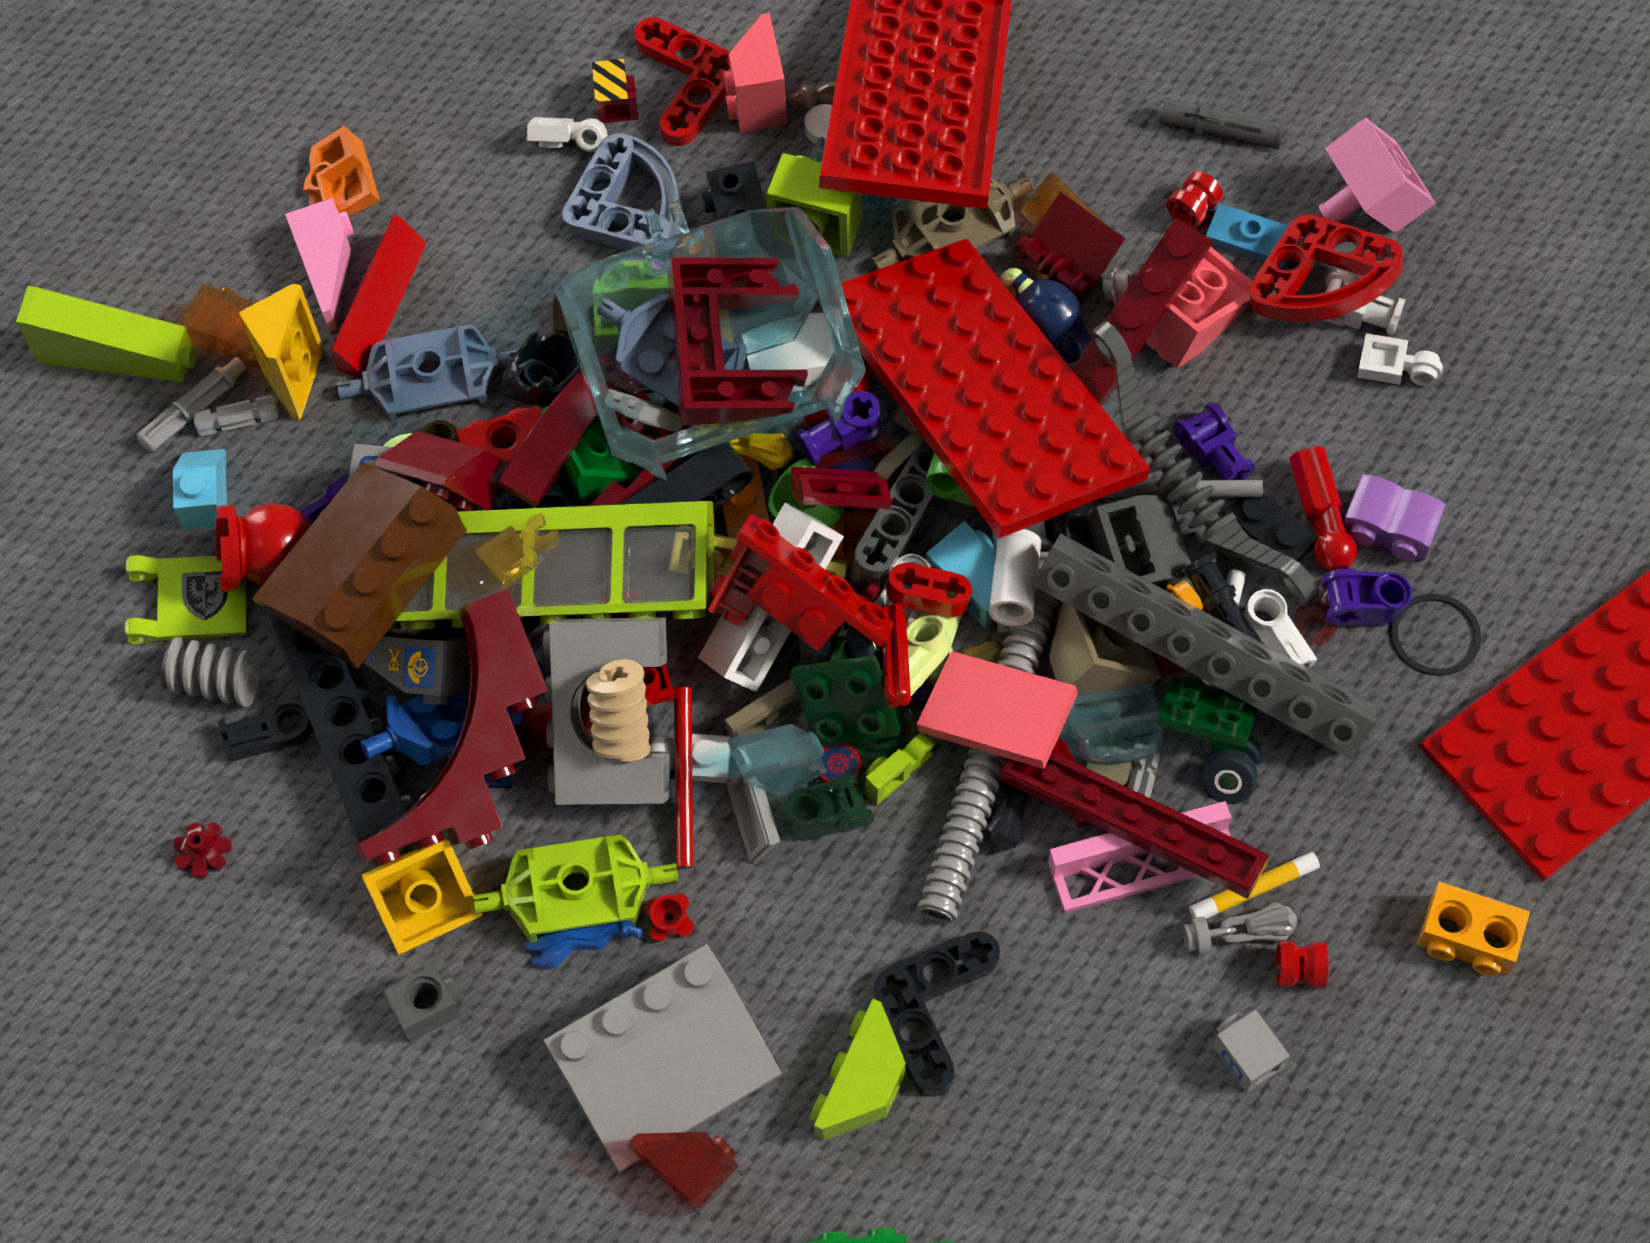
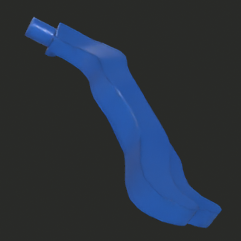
M619 921L545 933L541 938L537 939V942H526L525 948L532 954H542L532 959L535 967L549 970L561 964L575 950L598 951L603 949L617 936L629 939L630 935L640 938L643 931L635 927L632 921Z

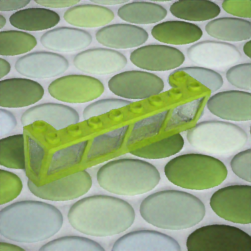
M696 501L458 512L467 529L466 533L389 630L402 629L401 621H408V629L435 628V620L452 619V628H462L463 624L458 609L468 603L509 589L522 625L523 616H540V624H549L559 619H567L568 614H584V619L611 618V613L629 612V618H656V611L673 610V619L706 617V609H709L712 600L708 599V594L716 581L713 502Z

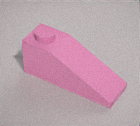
M333 198L285 214L329 332L335 331L338 328L351 257V248L347 237L354 235L347 212L338 213Z

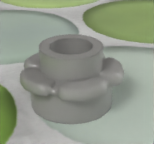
M1113 267L1110 276L1103 277V290L1106 302L1113 301L1114 305L1118 303L1132 282L1129 270L1118 271L1116 267Z

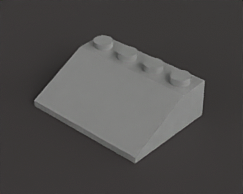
M708 944L544 1039L551 1059L619 1173L782 1075L733 984Z

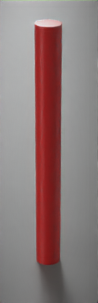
M676 687L674 688L675 863L677 868H693L692 688Z

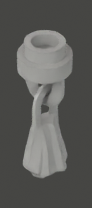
M1274 902L1259 911L1230 917L1223 921L1218 929L1209 930L1204 916L1191 918L1190 924L1183 925V938L1187 951H1196L1197 955L1211 953V938L1222 937L1226 942L1231 943L1254 940L1286 941L1289 935L1293 934L1297 926V917L1288 906ZM1246 923L1247 933L1232 935L1237 930L1235 927L1230 926Z

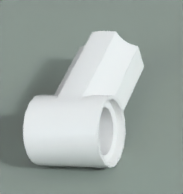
M1263 589L1255 592L1251 596L1243 616L1257 640L1309 669L1316 663L1317 658L1287 615L1285 599L1273 590ZM1255 611L1267 612L1273 621L1259 619L1255 615Z

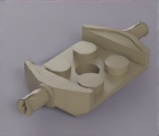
M1025 175L1006 186L1003 182L998 183L991 177L987 209L966 208L918 200H910L891 210L894 238L891 241L892 248L870 258L872 266L878 270L966 238L977 250L1005 234L1009 239L1014 237L1015 220L1012 204L1014 200L1034 191L1031 179L1029 180V177ZM953 210L962 213L964 217L960 221L949 222L942 215L947 211Z

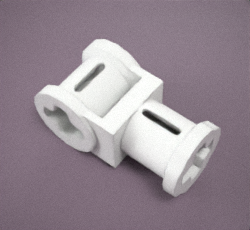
M1346 270L1330 271L1325 280L1327 285L1325 292L1341 288L1342 283H1345L1346 286L1358 280L1359 277ZM1379 296L1369 304L1353 312L1324 321L1339 326L1346 325L1358 330L1362 321L1386 328L1387 334L1393 335L1406 300L1399 298L1397 301Z

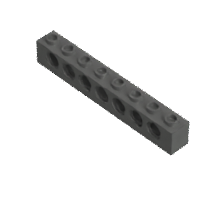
M1061 533L1032 583L1036 588L1353 760L1375 724L1377 706Z

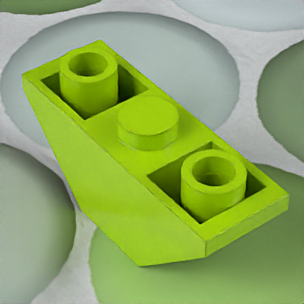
M872 999L867 1012L859 1010L856 1014L849 1032V1036L853 1037L854 1040L847 1054L842 1051L839 1052L829 1077L835 1080L828 1096L821 1093L812 1109L810 1120L815 1122V1137L823 1141L886 1118L905 1077V1060L883 1005L875 999Z

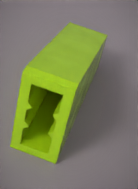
M27 286L16 323L40 364L184 382L187 368L192 369L195 366L197 348L195 344H192L184 326L46 289Z

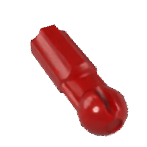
M1312 446L1308 449L1298 450L1289 457L1306 519L1311 522L1314 533L1319 536L1314 545V558L1321 568L1329 572L1338 569H1348L1357 557V545L1352 536L1346 533L1341 517V512L1343 511L1325 448Z

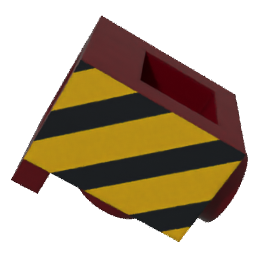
M624 59L592 62L598 120L602 123L639 120L634 75H626Z

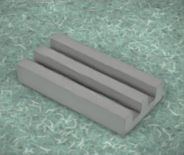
M609 389L603 402L606 404L605 406L645 424L673 432H680L683 426L680 425L679 414L672 413V411L660 407L654 402Z

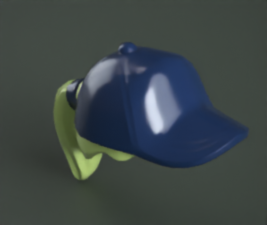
M1017 268L1006 270L999 279L1064 361L1074 362L1079 360L1090 344L1091 338L1080 316L1081 305L1077 297L1068 288L1056 281L1047 279L1032 280Z

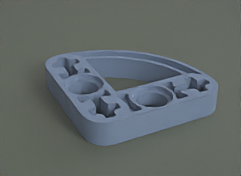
M616 133L604 138L566 202L562 214L568 230L578 238L648 257H658L667 253L676 241L682 222L683 204L675 176L665 158L646 142L627 134ZM636 165L647 170L661 187L662 205L660 215L615 204ZM607 179L611 181L604 190H591L592 185L598 180ZM576 216L581 217L579 221L576 220ZM625 220L628 222L627 227L620 232L608 231L610 225L616 221Z

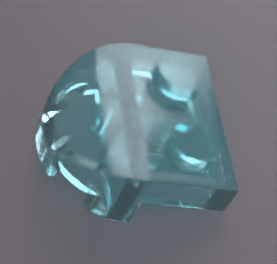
M1151 682L1079 695L1076 697L1066 719L1077 754L1083 760L1092 764L1115 765L1146 759L1157 753L1162 745L1164 727L1157 725L1160 711Z

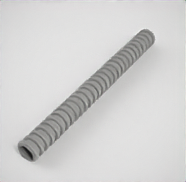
M1040 552L1038 572L1049 552ZM1036 588L1033 619L1022 626H1009V636L1005 638V648L1001 651V660L997 664L1035 674L1034 670L1039 665L1038 658L1043 653L1042 646L1047 641L1045 634L1050 631V622L1054 619V610L1058 606L1057 598ZM971 747L968 750V757L970 759L964 762L965 771L960 775V782L962 784L956 787L955 792L957 796L951 802L953 809L948 811L947 819L950 822L944 824L943 832L945 835L940 837L939 845L941 847L937 848L934 854L937 860L933 861L930 866L933 873L927 875L926 883L929 886L923 888L922 896L924 899L920 900L917 906L918 910L927 918L943 923L957 920L958 912L955 909L960 908L962 905V898L960 896L966 892V885L964 883H967L971 877L968 870H971L975 864V860L972 857L977 856L979 852V847L976 844L982 842L983 834L981 832L987 827L985 819L991 815V808L989 806H992L995 802L994 794L999 790V783L997 781H1000V771L1007 761L1005 757ZM928 913H937L945 916L946 919L936 918L929 915Z

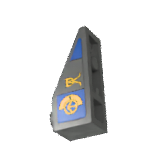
M382 637L363 661L404 693L422 694V703L450 705V696H469L470 664L467 642Z

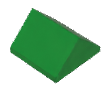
M607 414L602 421L597 419L562 465L582 506L594 502L613 480L626 488L640 475L614 423Z

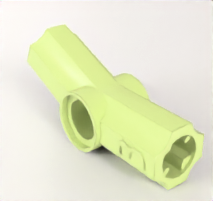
M946 591V597L955 599L954 592ZM920 611L918 619H915L908 625L907 641L911 696L930 675H937L942 672L951 651H953L952 643L962 615L944 617Z

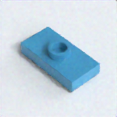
M1219 203L1206 237L1211 239L1213 242L1212 246L1265 262L1289 225ZM1286 260L1281 262L1278 267L1283 268Z

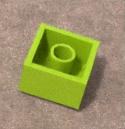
M782 153L767 191L768 213L775 238L849 257L863 219V193L840 192L819 188L822 163L816 162L807 156H793Z

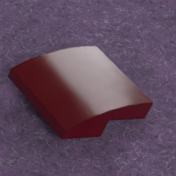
M791 467L789 483L793 496L799 504L891 509L892 499L886 479L879 478L878 473L875 471Z

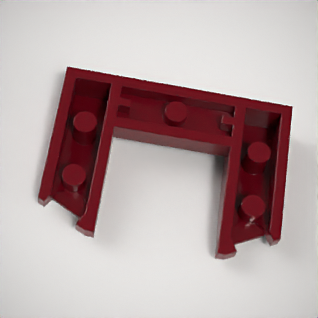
M671 257L667 278L670 312H673L677 348L679 371L677 391L680 425L739 422L792 413L795 403L787 400L794 385L804 386L808 376L807 369L725 370L719 310L751 308L797 301L799 290L795 283L781 287L772 274L779 267L780 261L778 258Z

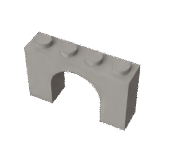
M666 617L559 619L550 622L549 630H545L543 636V651L545 657H550L551 675L546 676L545 685L548 692H545V698L547 703H552L553 721H548L546 740L548 747L554 748V766H550L548 770V788L550 793H555L556 805L665 803L671 798L670 752L649 753L648 756L641 760L622 762L598 756L592 748L594 740L587 733L582 723L580 700L588 677L598 672L608 662L629 659L636 661L642 667H659L667 663Z

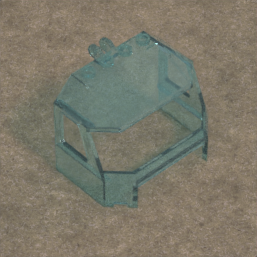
M676 200L670 202L669 212L679 234L663 239L658 214L654 212L653 208L646 210L644 214L653 242L590 262L554 286L579 366L611 454L623 461L633 462L648 469L651 474L666 481L667 478L662 463L826 409L836 425L844 411L843 405L854 386H858L866 372L831 247L800 207L749 210L689 230L680 202ZM671 257L778 258L780 261L779 267L772 274L781 287L795 283L799 290L798 300L751 308L719 310L721 336L736 346L740 342L746 345L745 357L795 341L819 297L834 353L814 387L789 396L787 401L795 403L792 413L748 421L702 424L652 440L619 425L605 380L633 394L649 388L616 368V354L620 333L618 332L617 325L596 313L599 305H603L602 301L608 298L626 312H632L637 307L663 293L669 296L667 274ZM676 353L670 357L668 362L672 368L678 370Z

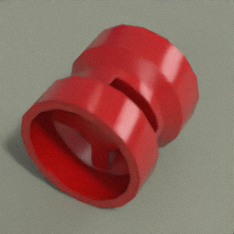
M1193 171L1183 182V189L1175 191L1166 201V208L1172 218L1175 219L1176 217L1193 229H1196L1207 217L1206 211L1214 209L1223 199V191L1218 182L1210 175L1202 171Z
M1278 941L1276 966H1281L1280 974H1276L1277 987L1293 988L1297 983H1306L1310 988L1326 989L1329 971L1327 943L1310 942L1307 946H1297L1293 941Z

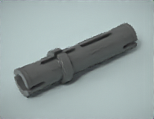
M1165 97L1159 123H1168L1193 129L1196 135L1202 136L1203 132L1279 149L1285 125L1283 123L1278 124L1246 115L1209 108L1210 104L1202 102L1201 106ZM1186 113L1203 118L1213 119L1219 121V123L1215 124L1198 119L1184 117L1183 114ZM1225 123L1260 130V133L1225 126Z

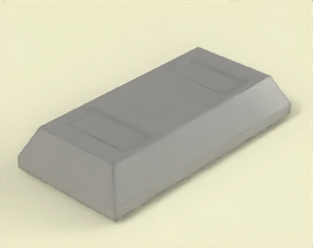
M745 763L727 783V788L749 861L755 864L780 842V838L759 770L750 763Z

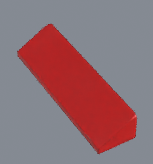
M394 215L391 218L331 348L338 371L363 378L362 372L367 369L371 348L377 341H383L426 246L424 239L400 216Z

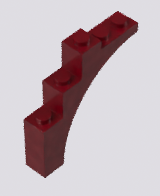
M509 589L473 601L458 609L465 630L469 652L470 687L465 719L455 749L437 780L413 808L379 833L353 845L359 862L372 859L375 867L401 857L398 848L415 842L419 850L443 841L444 837L441 831L446 830L452 846L465 842L467 850L493 841L491 832L503 827L483 775L487 774L490 782L516 773L513 764L526 758L506 708L510 707L513 715L538 705L536 696L548 692Z

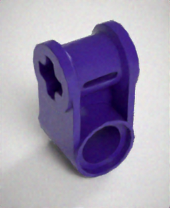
M1338 569L1326 573L1321 579L1322 587L1328 592L1330 607L1326 612V618L1328 623L1332 625L1386 626L1404 610L1413 596L1412 587L1407 579L1394 572H1364L1354 569Z

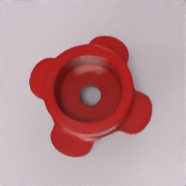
M682 893L663 895L659 898H651L646 902L644 910L650 916L651 927L649 929V936L652 940L663 942L669 936L680 935L681 937H687L693 932L694 923L688 918L687 908L689 907V899L686 895ZM667 914L674 916L671 921L665 920Z

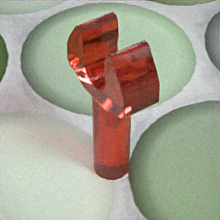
M1324 588L1315 606H1299L1293 619V624L1300 634H1302L1305 625L1309 622H1316L1321 626L1316 641L1317 647L1331 641L1339 627L1327 621L1326 612L1330 607L1328 592Z

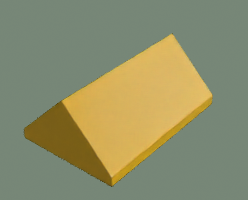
M291 284L239 312V315L265 378L293 420L300 421L324 352V347L301 285Z

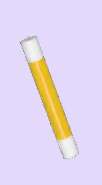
M1311 851L1262 873L1248 899L1226 889L1189 906V911L1193 918L1203 916L1205 919L1210 918L1319 869V861L1314 852Z

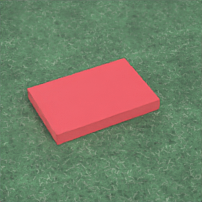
M951 651L917 722V728L923 734L1044 769L1078 695L1077 688L1071 684Z

